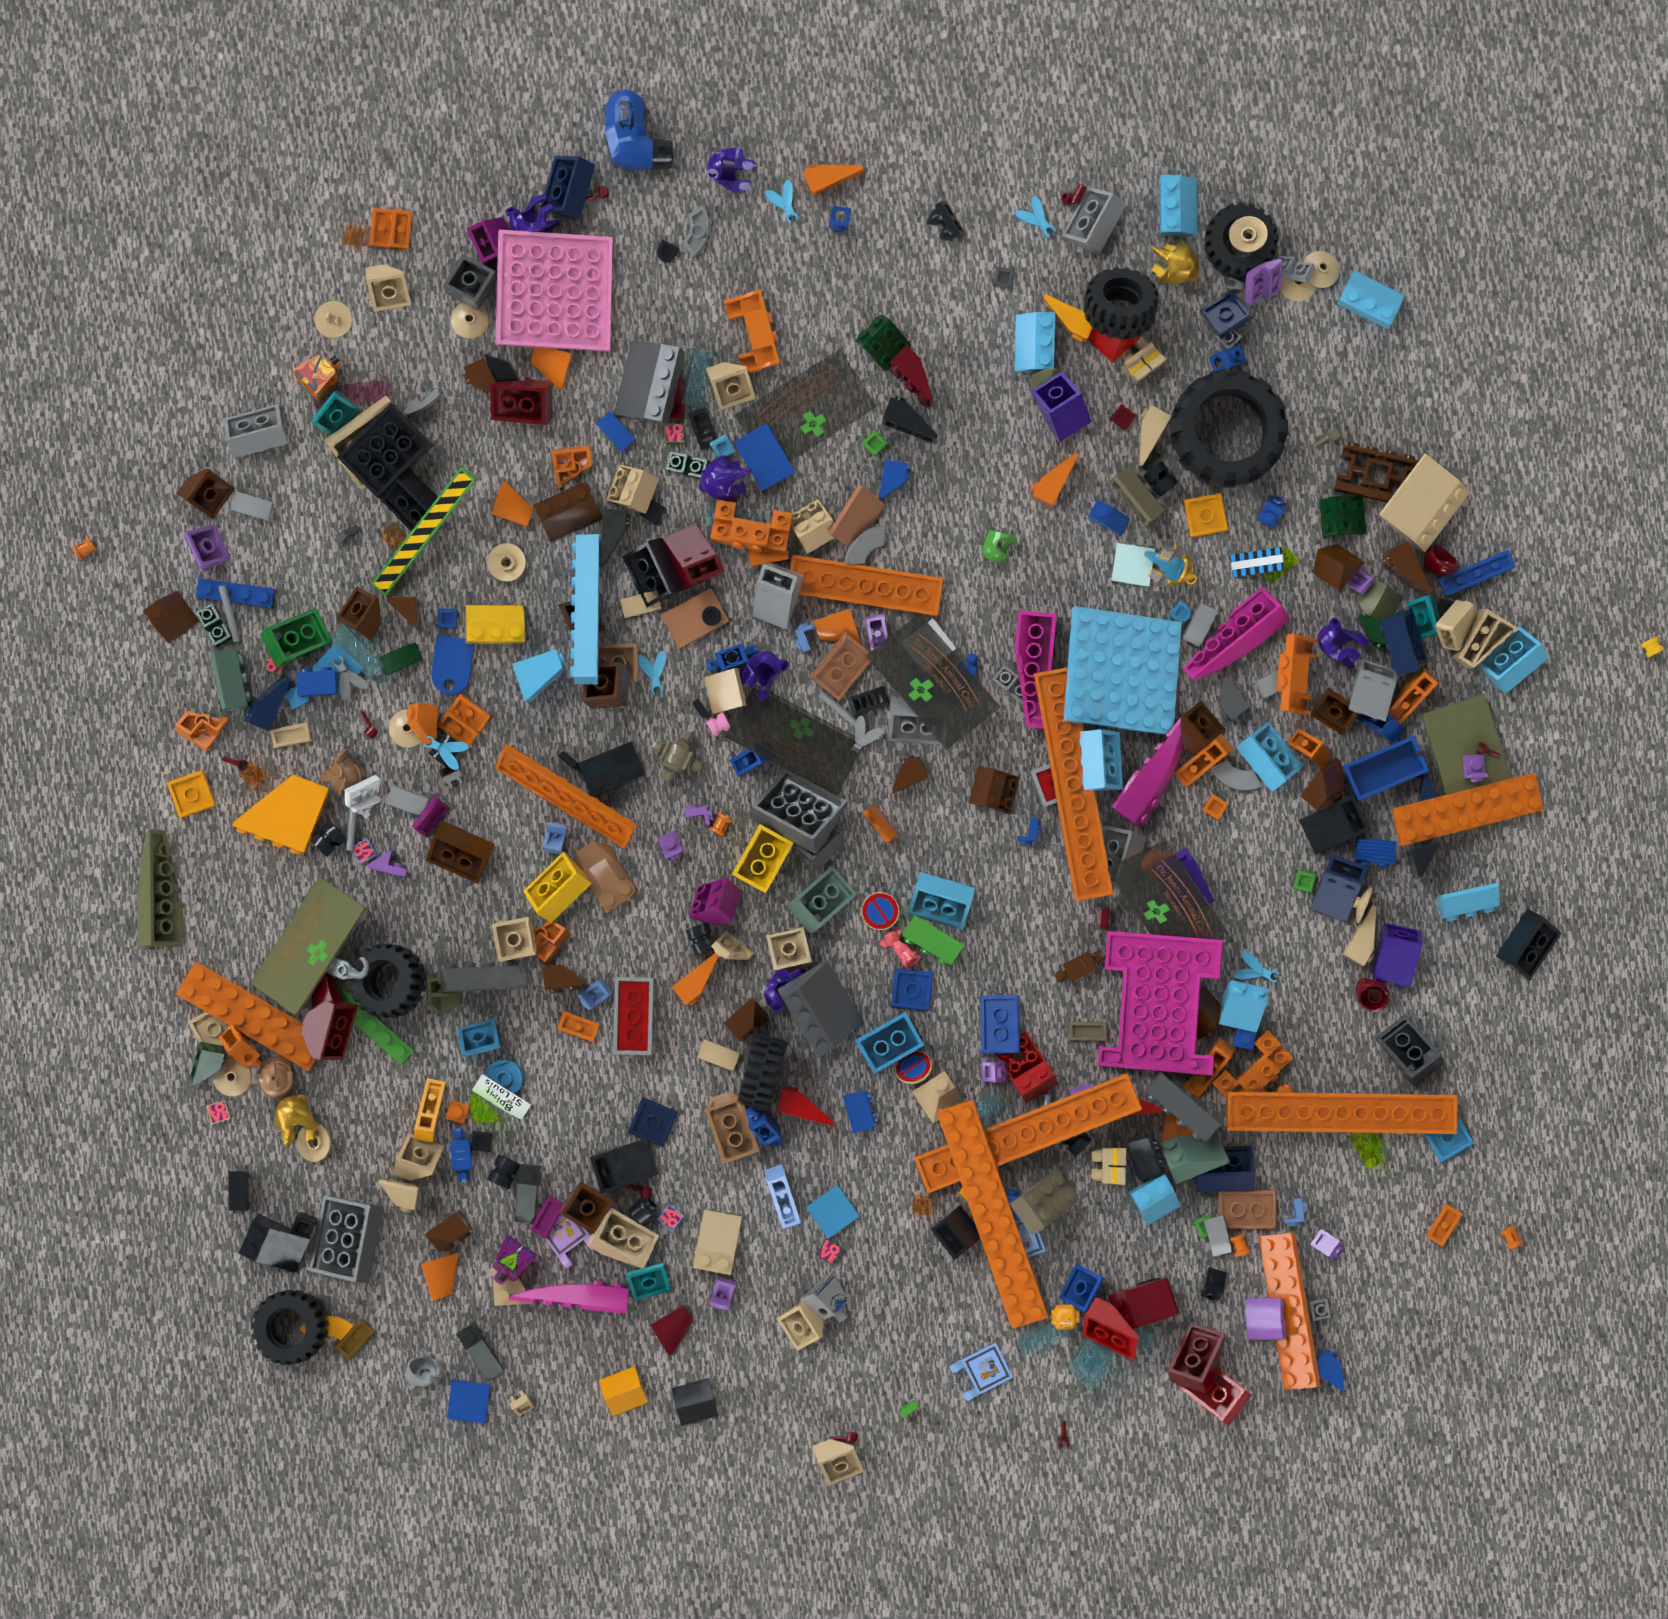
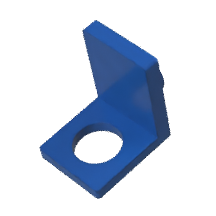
M832 206L829 228H832L835 232L848 231L851 208ZM838 211L845 212L846 219L844 221H837L835 219V214Z
M1241 345L1223 349L1209 357L1214 371L1227 370L1231 367L1247 363ZM1218 357L1221 358L1223 361V366L1221 368H1219L1216 364V359Z

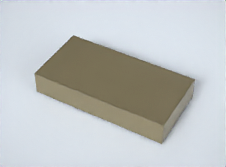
M1068 1022V1041H1107V1022Z

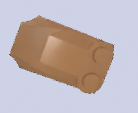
M637 643L599 644L598 664L621 662L629 669V683L639 682L640 667Z
M594 840L576 852V864L590 880L591 885L589 887L606 913L639 893L608 844H602Z
M729 1091L710 1098L705 1112L723 1164L760 1152L755 1135L749 1129L745 1106L738 1102V1095Z

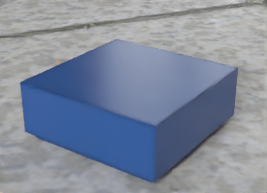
M438 608V628H457L458 609Z

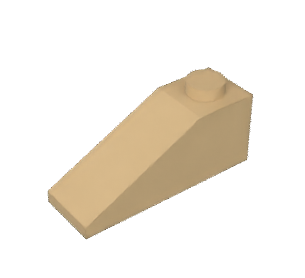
M1153 405L1149 409L1145 408L1140 416L1143 420L1140 426L1138 466L1141 468L1171 418L1169 414Z
M1375 905L1369 907L1342 953L1343 956L1360 966L1368 965L1374 956L1371 953L1374 950Z

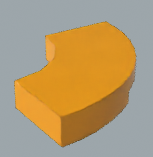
M325 1316V1320H329V1326L326 1327V1331L329 1332L328 1336H333L339 1340H342L354 1326L351 1322L341 1317ZM305 1324L300 1328L304 1334L306 1331Z

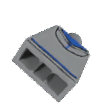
M833 1273L823 1277L802 1299L823 1320L834 1316L840 1323L848 1317L842 1308L848 1301V1297Z

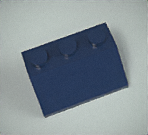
M555 155L544 191L547 200L541 202L540 208L551 204L554 208V211L551 213L567 218L580 219L595 164L579 156Z
M1412 607L1386 616L1381 620L1380 627L1387 639L1386 648L1392 656L1391 665L1393 670H1396L1397 675L1420 670L1428 660Z
M1251 1146L1223 1147L1230 1163L1195 1176L1196 1192L1254 1190L1255 1168Z

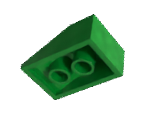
M316 608L269 626L260 634L276 668L292 663L333 642Z

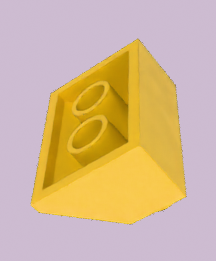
M465 605L466 644H523L525 642L523 606Z
M759 824L731 875L766 893L790 851L793 842Z
M563 851L523 892L536 913L552 923L591 885V882L584 871Z

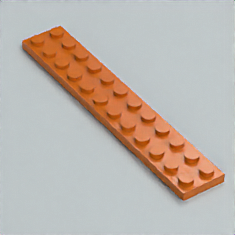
M1067 667L1034 673L1074 899L1075 901L1113 895L1095 791L1084 790L1082 783L1083 766L1081 764L1082 747L1080 746L1081 732H1084L1083 724L1063 721Z
M1126 1073L987 1128L985 1133L996 1165L999 1166L1142 1110V1106L1130 1076ZM948 1144L914 1157L928 1193L960 1181Z
M1227 1092L1226 1130L1457 1134V1095Z
M974 1099L937 1110L943 1133L1011 1328L1014 1329L1049 1318Z

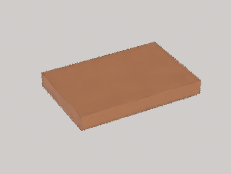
M858 485L828 533L849 548L850 544L863 531L872 527L886 504L863 486Z
M712 588L661 614L679 649L729 623ZM709 606L718 608L721 613V620L715 626L706 625L702 619L703 610Z
M845 632L810 675V678L840 701L875 656Z
M1276 1190L1218 1191V1216L1223 1215L1226 1229H1277Z

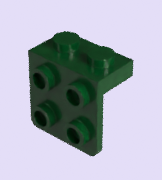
M882 314L874 318L871 325L867 329L862 330L854 340L869 353L884 371L890 368L891 360L907 345L911 347L910 342L894 323Z
M1332 496L1319 500L1322 537L1363 535L1366 533L1363 497Z

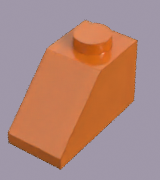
M423 703L408 705L407 718L409 727L422 744L431 745L432 740L426 736H431L436 741L438 706Z
M1299 728L1287 742L1289 746L1321 768L1327 764L1334 754L1322 741Z

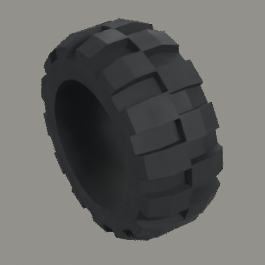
M1225 369L1212 371L1210 374L1202 378L1199 377L1192 382L1178 399L1170 421L1172 448L1176 451L1179 457L1178 461L1185 470H1189L1197 476L1196 479L1208 485L1210 483L1220 485V488H1235L1238 485H1248L1259 480L1260 477L1269 472L1279 460L1285 448V441L1288 435V420L1284 412L1286 408L1280 396H1276L1271 390L1272 386L1264 379L1260 378L1259 380L1251 376L1250 372L1239 369L1235 371H1225ZM1232 396L1250 404L1259 415L1262 423L1263 436L1259 449L1253 455L1239 461H1225L1209 454L1201 446L1195 431L1196 414L1204 403L1216 397Z

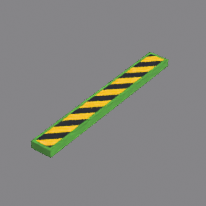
M464 467L459 469L371 583L384 596L391 592L476 482L477 478Z

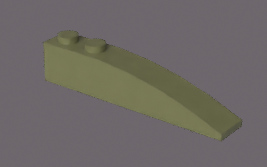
M147 830L138 886V947L183 946L182 902H178L177 892L179 888L178 884H175L173 873H175V870L170 862L169 856L171 852L165 830Z

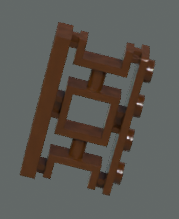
M1354 442L1344 444L1341 457L1350 459L1347 475L1337 474L1333 491L1388 503L1394 494L1380 491V489L1387 490L1389 481L1399 483L1400 487L1406 479L1407 472L1410 473L1419 462V460H1415L1416 457L1411 455L1397 456V453L1394 451L1386 450L1384 453L1378 451V448L1367 446L1366 449L1359 447L1360 444ZM1349 452L1371 456L1374 459L1367 457L1364 467L1354 465L1356 455ZM1386 460L1410 465L1411 467L1404 466L1401 475L1392 474L1393 463L1386 462ZM1370 464L1387 467L1384 484L1366 480ZM1352 472L1362 474L1360 485L1367 487L1353 485L1342 481L1349 482L1351 480Z

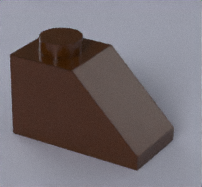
M485 358L464 367L466 373L463 376L467 384L471 383L473 388L490 393V383L496 381Z
M912 755L903 759L904 763L901 764L892 789L893 794L928 778L919 756L915 758Z

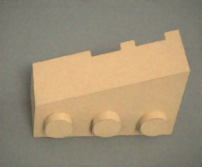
M1480 609L1461 651H1455L1452 659L1466 668H1475L1498 645L1502 644L1506 638L1519 628L1488 609Z

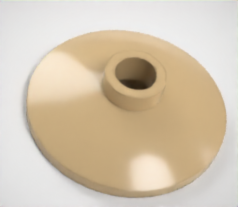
M1253 216L1239 218L1232 224L1229 231L1231 244L1242 252L1257 251L1265 244L1268 237L1267 227L1264 222ZM1247 235H1251V236H1252L1251 239H1246L1245 237H1246Z
M1315 251L1305 258V263H1313L1316 267L1308 281L1309 284L1318 288H1326L1336 282L1339 277L1340 268L1334 256L1325 251ZM1320 265H1324L1326 270H1322Z
M1281 278L1280 291L1291 301L1301 302L1307 300L1315 292L1316 287L1307 282L1297 285L1295 280Z
M461 303L452 313L451 324L459 336L473 339L481 336L486 331L489 324V315L483 306L478 311L465 303ZM472 316L473 320L471 322H467L466 317Z
M504 543L492 549L488 556L487 564L490 573L496 579L509 582L522 575L526 566V559L519 547ZM510 560V566H504V561Z
M407 709L401 710L392 717L389 723V734L392 740L399 746L414 747L420 744L421 741L412 729L409 731L404 730V726L408 724Z
M1372 887L1361 898L1357 896L1353 907L1356 908V923L1358 924L1370 899Z
M227 1058L225 1064L221 1065L220 1071L213 1075L215 1087L219 1092L227 1096H238L248 1089L252 1078L250 1068H245L235 1058ZM230 1073L235 1076L233 1081L228 1079Z
M318 1123L315 1140H305V1127H302L297 1136V1148L300 1155L311 1162L324 1159L331 1147L329 1132Z

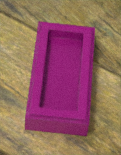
M434 796L412 825V828L427 838L447 812L449 806Z
M548 1195L530 1230L547 1239L561 1214L560 1209L564 1203Z

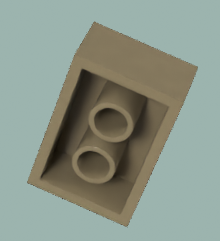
M1056 1168L1039 1179L1009 1204L1030 1234L1033 1235L1058 1218L1075 1204L1079 1198Z

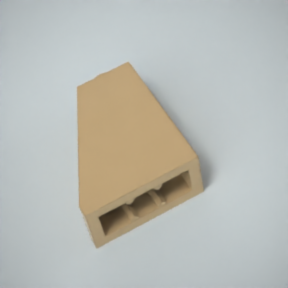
M1456 600L1436 623L1435 628L1442 648L1461 651L1478 615L1474 604L1469 601Z

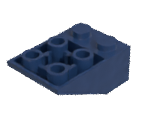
M1330 854L1310 909L1346 922L1368 867Z

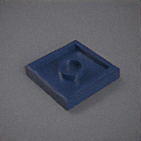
M1232 290L1200 309V313L1220 339L1253 319L1251 313Z
M642 1097L628 1133L642 1139L647 1137L649 1142L664 1147L678 1111Z

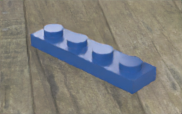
M1508 549L1458 570L1451 575L1439 578L1438 583L1444 596L1447 597L1511 570L1516 565Z
M198 578L196 598L222 601L219 586L226 585L230 602L273 607L275 593L273 588Z

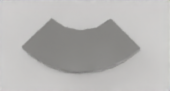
M703 205L687 215L690 221V231L682 243L692 258L703 249L709 235V218Z
M875 526L863 531L850 544L846 553L845 563L865 564L866 557L873 549L884 546L886 527Z
M1228 760L1210 768L1213 775L1228 787L1237 790H1252L1261 787L1253 769L1247 771L1238 770Z

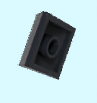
M1436 842L1405 851L1413 878L1420 879L1423 877L1440 846L1439 843Z
M709 1378L671 1388L681 1426L719 1416Z

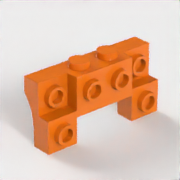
M761 289L724 300L729 320L744 317L753 351L738 355L740 365L746 366L748 374L780 365L774 343L778 342L775 330L771 331L770 324L773 323L771 313L766 312Z
M717 500L710 542L731 545L736 549L748 548L757 553L765 551L786 555L793 513L774 510L771 524L734 518L736 503Z
M1298 634L1286 635L1285 653H1280L1276 690V692H1282L1280 711L1298 715H1311V711L1305 710L1306 700H1312V696L1303 694L1307 693L1309 658L1316 657V654L1310 653L1311 643H1317V639Z
M1268 1030L1254 1041V1045L1263 1054L1236 1080L1227 1070H1224L1211 1082L1226 1100L1227 1092H1264L1265 1089L1263 1087L1267 1083H1274L1279 1078L1277 1074L1293 1059Z

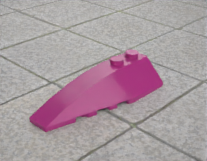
M1263 587L1229 614L1231 619L1217 628V634L1213 638L1210 637L1205 642V648L1202 651H1198L1183 668L1193 681L1207 676L1241 658L1291 620L1284 608Z
M1018 610L1015 654L1026 727L1044 729L1034 673L1052 670L1057 614Z
M1181 717L1166 734L1167 740L1155 747L1153 757L1146 758L1143 762L1145 765L1140 772L1136 770L1111 806L1122 818L1138 828L1147 823L1150 813L1159 805L1160 798L1167 788L1179 762L1184 746L1182 743Z
M594 1281L593 1284H556L510 1294V1300L541 1302V1304L546 1305L560 1304L563 1307L570 1308L579 1306L581 1309L624 1314L627 1311L628 1288L624 1287L623 1283H613V1286L605 1285L604 1281Z

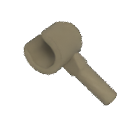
M1335 429L1331 430L1325 437L1314 444L1317 447L1329 439L1335 442L1341 434Z

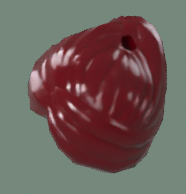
M1431 546L1423 557L1424 569L1437 575H1451L1458 569L1456 558L1442 546Z
M1359 979L1355 989L1361 1006L1370 1012H1379L1385 1009L1389 1003L1390 992L1388 988L1380 981L1374 979Z

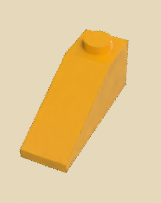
M1045 294L1043 302L1051 312H1055V317L1065 330L1072 335L1071 338L1077 342H1082V340L1086 342L1092 327L1090 322L1088 323L1085 313Z
M427 1078L414 1127V1139L433 1143L440 1115L445 1081Z

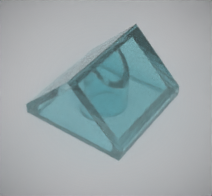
M1087 1338L1068 1366V1369L1089 1391H1092L1112 1361L1113 1351Z

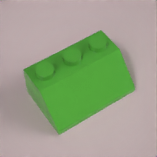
M916 915L913 916L902 934L905 937L904 942L911 946H914V944L920 946L922 953L929 957L931 954L938 957L936 961L945 967L947 964H953L964 946Z

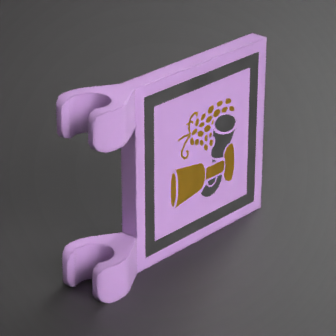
M560 1214L550 1235L545 1240L558 1256L563 1266L568 1269L573 1263L566 1253L583 1240L587 1244L591 1235L586 1229Z

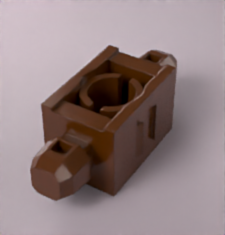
M1087 951L1063 964L1065 970H1060L1054 975L1056 980L1063 982L1067 980V977H1070L1071 981H1074L1097 969L1095 963H1100L1105 959L1103 951H1096L1092 956Z

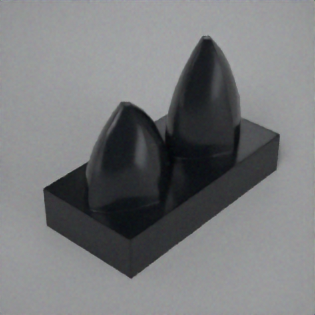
M940 201L935 205L936 208L928 217L927 224L938 225L945 222L940 231L939 238L951 240L965 235L948 202Z

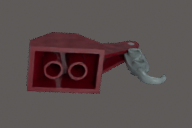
M335 957L312 993V1010L306 1013L301 1031L311 1057L318 1060H344L358 1005L342 1000L333 976L341 979L364 978L369 971L368 961L364 957H360L364 964L361 972L356 971L349 962Z

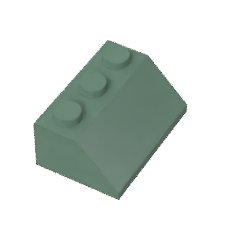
M237 650L210 652L221 708L229 712L250 707L249 702H252L250 691H246L245 684L248 683L246 672H242L241 665H244L242 653L239 654Z

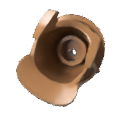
M346 748L335 757L333 767L324 771L318 778V781H332L333 789H335L334 793L342 796L345 793V789L362 781L361 769L348 758L349 749Z
M283 1056L269 1057L260 1066L261 1075L258 1082L261 1090L269 1099L282 1098L288 1093L291 1095L295 1093V1081L291 1070L292 1064L291 1061Z

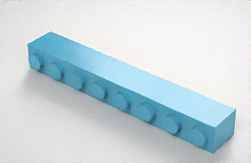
M599 534L576 535V541L572 542V552L576 553V559H572V571H575V577H572V588H575V594L571 596L572 606H575V612H571V624H575V630H571V642H574V648H571V660H574V666H570V676L574 677L575 684H598Z

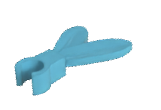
M786 180L783 185V198L773 190H765L767 199L785 211L787 222L790 225V216H795L796 221H798V215L791 207L793 185L790 180Z
M1033 196L1031 200L1033 214L1024 210H1017L1015 216L1023 222L1039 226L1044 232V236L1049 238L1050 234L1046 230L1051 229L1055 233L1056 229L1045 220L1041 201L1038 197Z
M661 651L657 655L654 666L646 657L639 655L640 667L652 679L651 691L653 695H655V687H659L661 689L660 693H663L659 678L667 659L665 651Z
M426 736L432 740V744L427 746L424 743L423 745L427 748L438 750L445 763L451 769L458 770V762L451 752H463L469 748L468 744L464 742L441 744L431 736Z
M1242 951V958L1251 969L1235 972V978L1246 980L1262 976L1271 982H1277L1270 977L1272 973L1278 975L1277 971L1264 969L1251 953Z

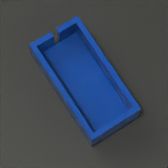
M1414 736L1342 766L1343 775L1356 801L1429 771L1423 755L1419 757L1414 755L1421 752Z

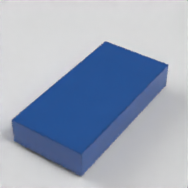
M610 411L596 423L621 452L636 440Z

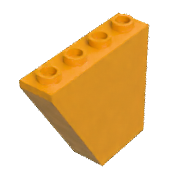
M292 775L236 819L232 826L237 827L236 831L247 835V832L255 834L254 838L264 842L265 839L273 841L271 845L283 848V845L290 847V852L301 855V852L307 853L311 842L310 839L313 837L331 789Z

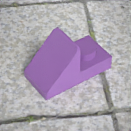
M884 614L865 617L871 651L890 648Z
M393 850L368 864L369 869L406 878L409 871L404 869L405 865L393 863V866L390 865Z

